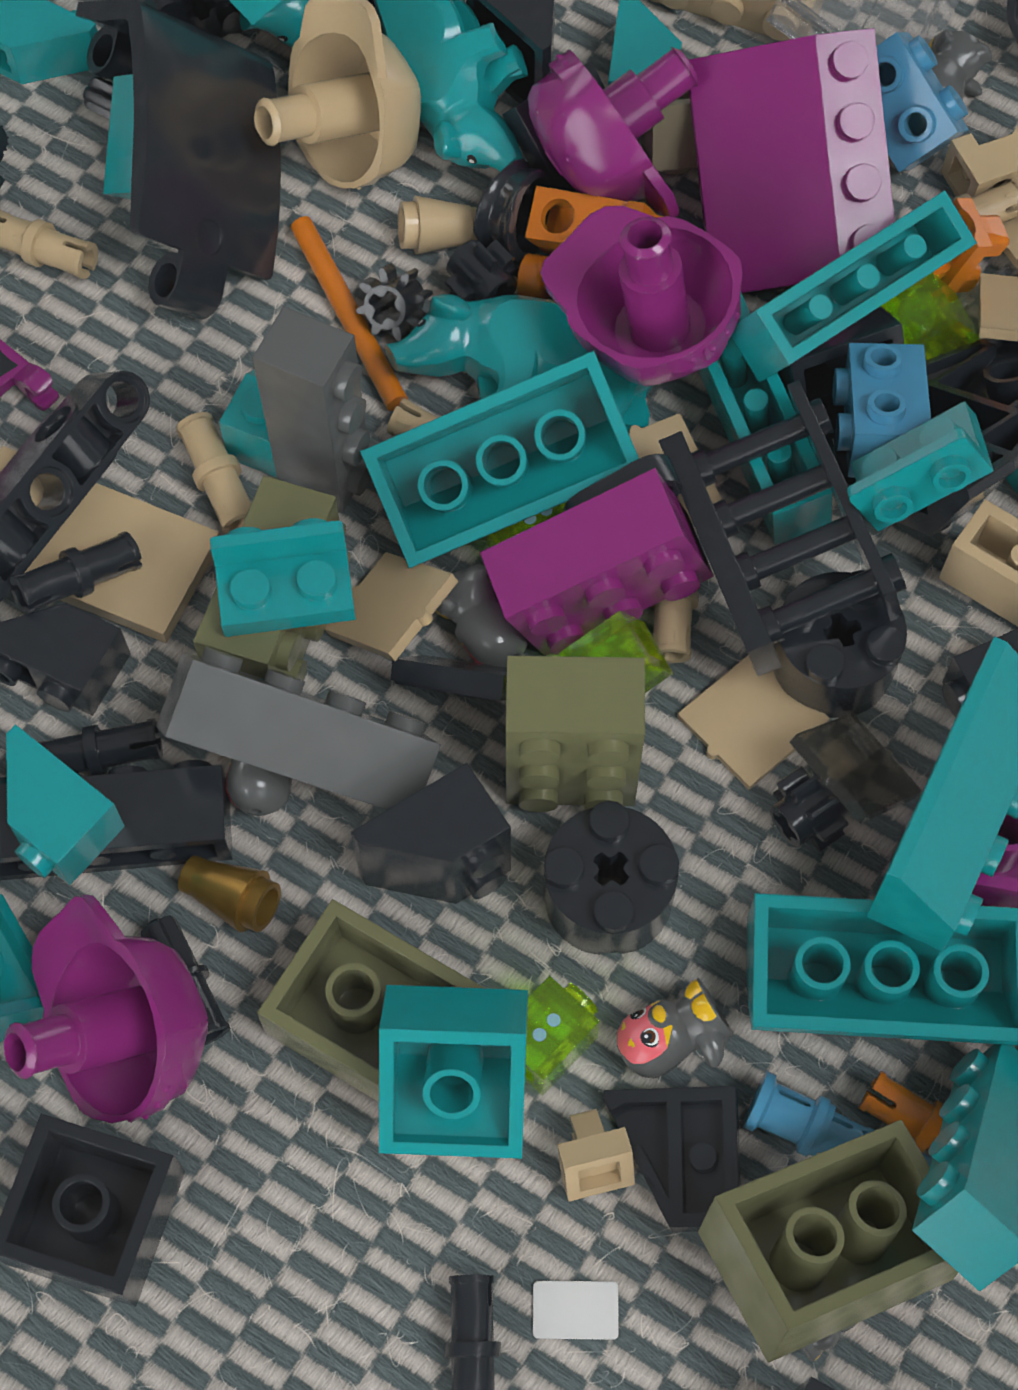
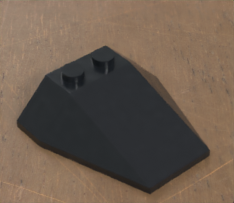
M983 338L926 360L931 419L965 401L977 416L994 471L968 484L963 489L953 492L909 515L898 523L933 536L937 532L945 530L952 522L975 508L1018 468V341ZM832 404L826 406L825 409L834 432L826 435L825 438L849 487L856 483L855 477H848L846 451H836L835 448L837 414L844 413V407Z

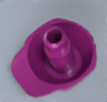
M671 47L670 51L636 75L630 69L603 90L570 49L562 55L557 54L556 59L549 63L552 72L532 86L528 96V105L531 121L545 149V154L558 173L579 193L625 202H639L646 199L657 215L663 217L679 216V207L673 192L653 166L636 139L664 119L661 112L664 108L694 86L698 87V75L684 53L679 49Z
M605 206L585 218L569 237L544 260L540 272L546 291L567 315V321L572 333L588 353L594 351L598 361L611 371L641 386H654L670 382L704 369L716 362L726 348L727 342L733 334L741 315L740 293L743 272L740 258L731 248L709 233L686 220L673 216L655 218L626 206Z
M83 894L74 896L39 932L32 948L31 969L44 1007L43 1019L23 1024L18 1022L10 1024L5 1032L4 1056L12 1072L22 1079H28L33 1074L58 1068L73 1101L83 1114L92 1119L111 1124L126 1120L131 1123L140 1119L147 1120L149 1116L163 1110L170 1100L184 1094L192 1083L201 1060L208 1033L206 1009L184 960L175 949L152 938L124 936L107 911L93 895Z

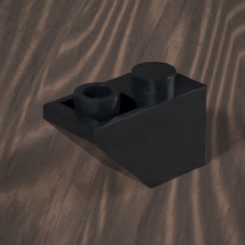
M62 603L29 615H22L0 622V682L9 686H15L20 681L37 689L36 693L43 701L64 712H70L72 707H75L93 716L131 655L121 628L68 603Z

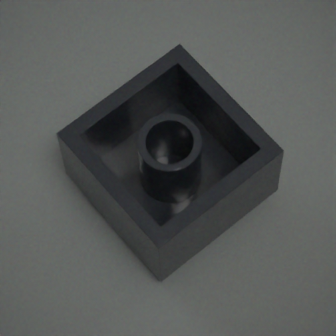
M41 1113L0 1216V1261L5 1265L136 1307L185 1170L172 1154Z

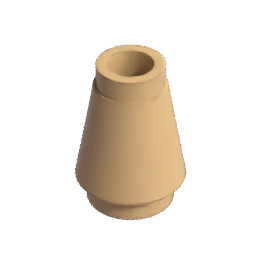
M416 195L413 201H401L398 208L400 248L413 249L417 255L461 246L468 241L477 240L473 232L477 207Z

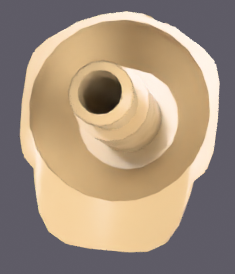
M309 0L304 9L300 37L294 43L290 56L288 96L273 99L261 98L255 107V127L262 141L269 146H275L279 142L295 139L308 162L330 185L343 189L357 188L360 190L364 186L375 184L380 178L399 169L414 152L418 140L421 112L419 83L399 49L381 32L380 19L375 8L368 0Z

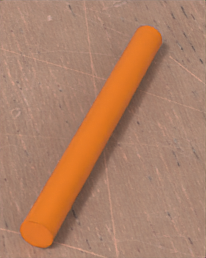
M308 216L300 217L291 224L290 229L345 332L354 335L356 352L387 410L394 411L400 405V401L404 398L408 400V397L378 341L371 334V328L363 314L356 312L359 306L313 221Z

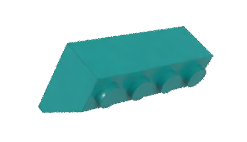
M594 351L360 451L409 568L418 566L566 503L578 492L639 459Z
M995 636L965 696L866 915L870 919L942 952L955 932L965 937L968 935L983 902V898L972 894V891L980 873L990 877L994 875L1009 840L997 835L1005 816L1018 818V653L1008 642Z
M755 893L747 916L746 986L751 1030L1018 1045V908L981 906L968 935L965 937L955 932L942 952L866 917L873 900Z

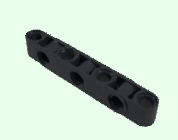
M113 371L86 375L75 385L61 404L40 423L0 472V602L11 590L10 577L16 574H23L108 469L115 459L118 450L146 416L150 405L149 390L143 379L135 373ZM109 386L112 387L117 398L116 408L113 413H111L106 403V392ZM36 477L41 481L44 490L43 498L37 506L32 501L30 495L31 484Z

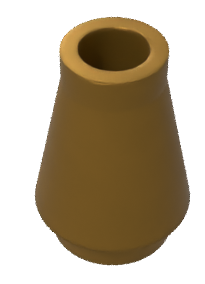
M197 855L192 856L185 863L178 879L179 891L192 896L238 932H245L248 929L255 932L264 930L273 919L281 898L280 885L270 879L267 871L209 861Z

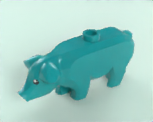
M373 0L384 35L396 45L417 78L421 94L420 121L434 138V147L437 155L443 160H450L461 167L475 169L491 167L500 172L514 160L523 158L515 135L505 119L494 109L498 97L513 81L528 76L526 63L519 48L515 45L506 48L499 38L493 23L480 26L479 20L465 0Z
M449 294L432 296L429 311L413 331L399 342L384 345L387 357L396 371L437 377L456 374L461 371L467 372L477 383L479 400L588 353L573 335L567 321V315L554 300L522 295H505L469 302ZM599 362L627 431L633 425H638L640 428L648 426L650 413L646 397L653 386H641L632 383Z

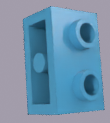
M896 32L876 47L887 151L898 172L912 170L950 144L951 140L968 132L969 129L962 119L968 115V110L957 91L951 85L943 88L932 70V68L938 65V62L926 41L920 35L913 39L909 32Z
M849 343L845 368H835L832 391L833 405L844 407V413L837 414L835 448L836 451H846L848 477H855L851 462L931 420L924 345Z

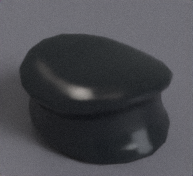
M520 158L507 165L490 182L479 201L473 226V232L477 240L485 248L497 239L515 257L514 262L521 263L526 254H536L539 251V248L527 240L525 235L536 186L555 189L554 181L548 172L539 168H531L525 159ZM550 209L545 217V225H547Z

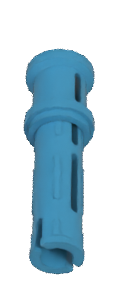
M769 1071L765 1072L743 1123V1128L753 1132L759 1127L796 1144L797 1153L805 1157L808 1155L814 1156L817 1152L822 1153L875 1131L835 1112L836 1105L831 1104V1099L820 1095L814 1100L777 1083V1075ZM922 1153L930 1166L932 1157Z

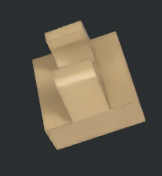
M597 1109L570 1115L574 1131L572 1133L573 1140L557 1144L561 1178L568 1202L635 1185L633 1152L625 1127L604 1132Z

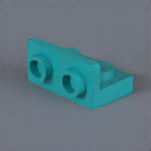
M964 401L851 462L856 483L847 488L849 501L879 532L990 474L994 470L976 414Z
M319 518L300 520L290 527L267 530L255 527H240L229 531L226 535L210 538L211 554L216 570L221 627L224 637L356 620L342 521L327 522Z

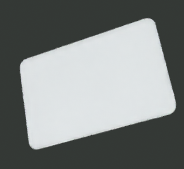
M536 1281L533 1284V1336L535 1338L617 1339L619 1333L618 1284L616 1282Z

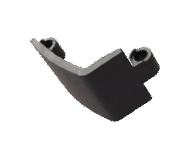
M139 0L78 2L75 16L102 23L104 26L95 33L88 48L87 64L91 73L113 82L115 76L133 74L134 129L130 209L131 232L136 236L178 249V253L166 252V255L160 258L154 265L148 285L150 298L158 306L198 319H206L215 313L221 303L228 268L259 279H271L273 276L280 213L281 148L280 142L275 146H269L262 141L254 122L255 107L258 101L263 97L269 99L277 98L273 65L268 59Z

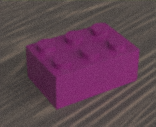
M656 468L480 552L505 619L544 656L550 653L564 654L573 651L585 642L587 636L606 627L618 628L626 626L640 618L644 609L665 599L676 601L686 598L695 593L700 588L702 582L714 577L688 513Z

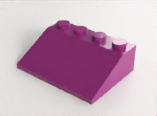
M875 28L815 34L689 59L698 75V87L694 86L688 92L704 231L731 248L740 258L743 272L742 294L790 289L895 222Z

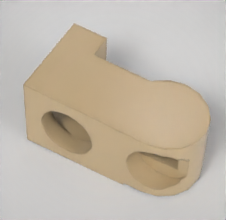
M1018 126L1012 134L978 145L972 133L951 140L941 173L956 197L965 193L973 197L1009 183L1013 179H1018Z

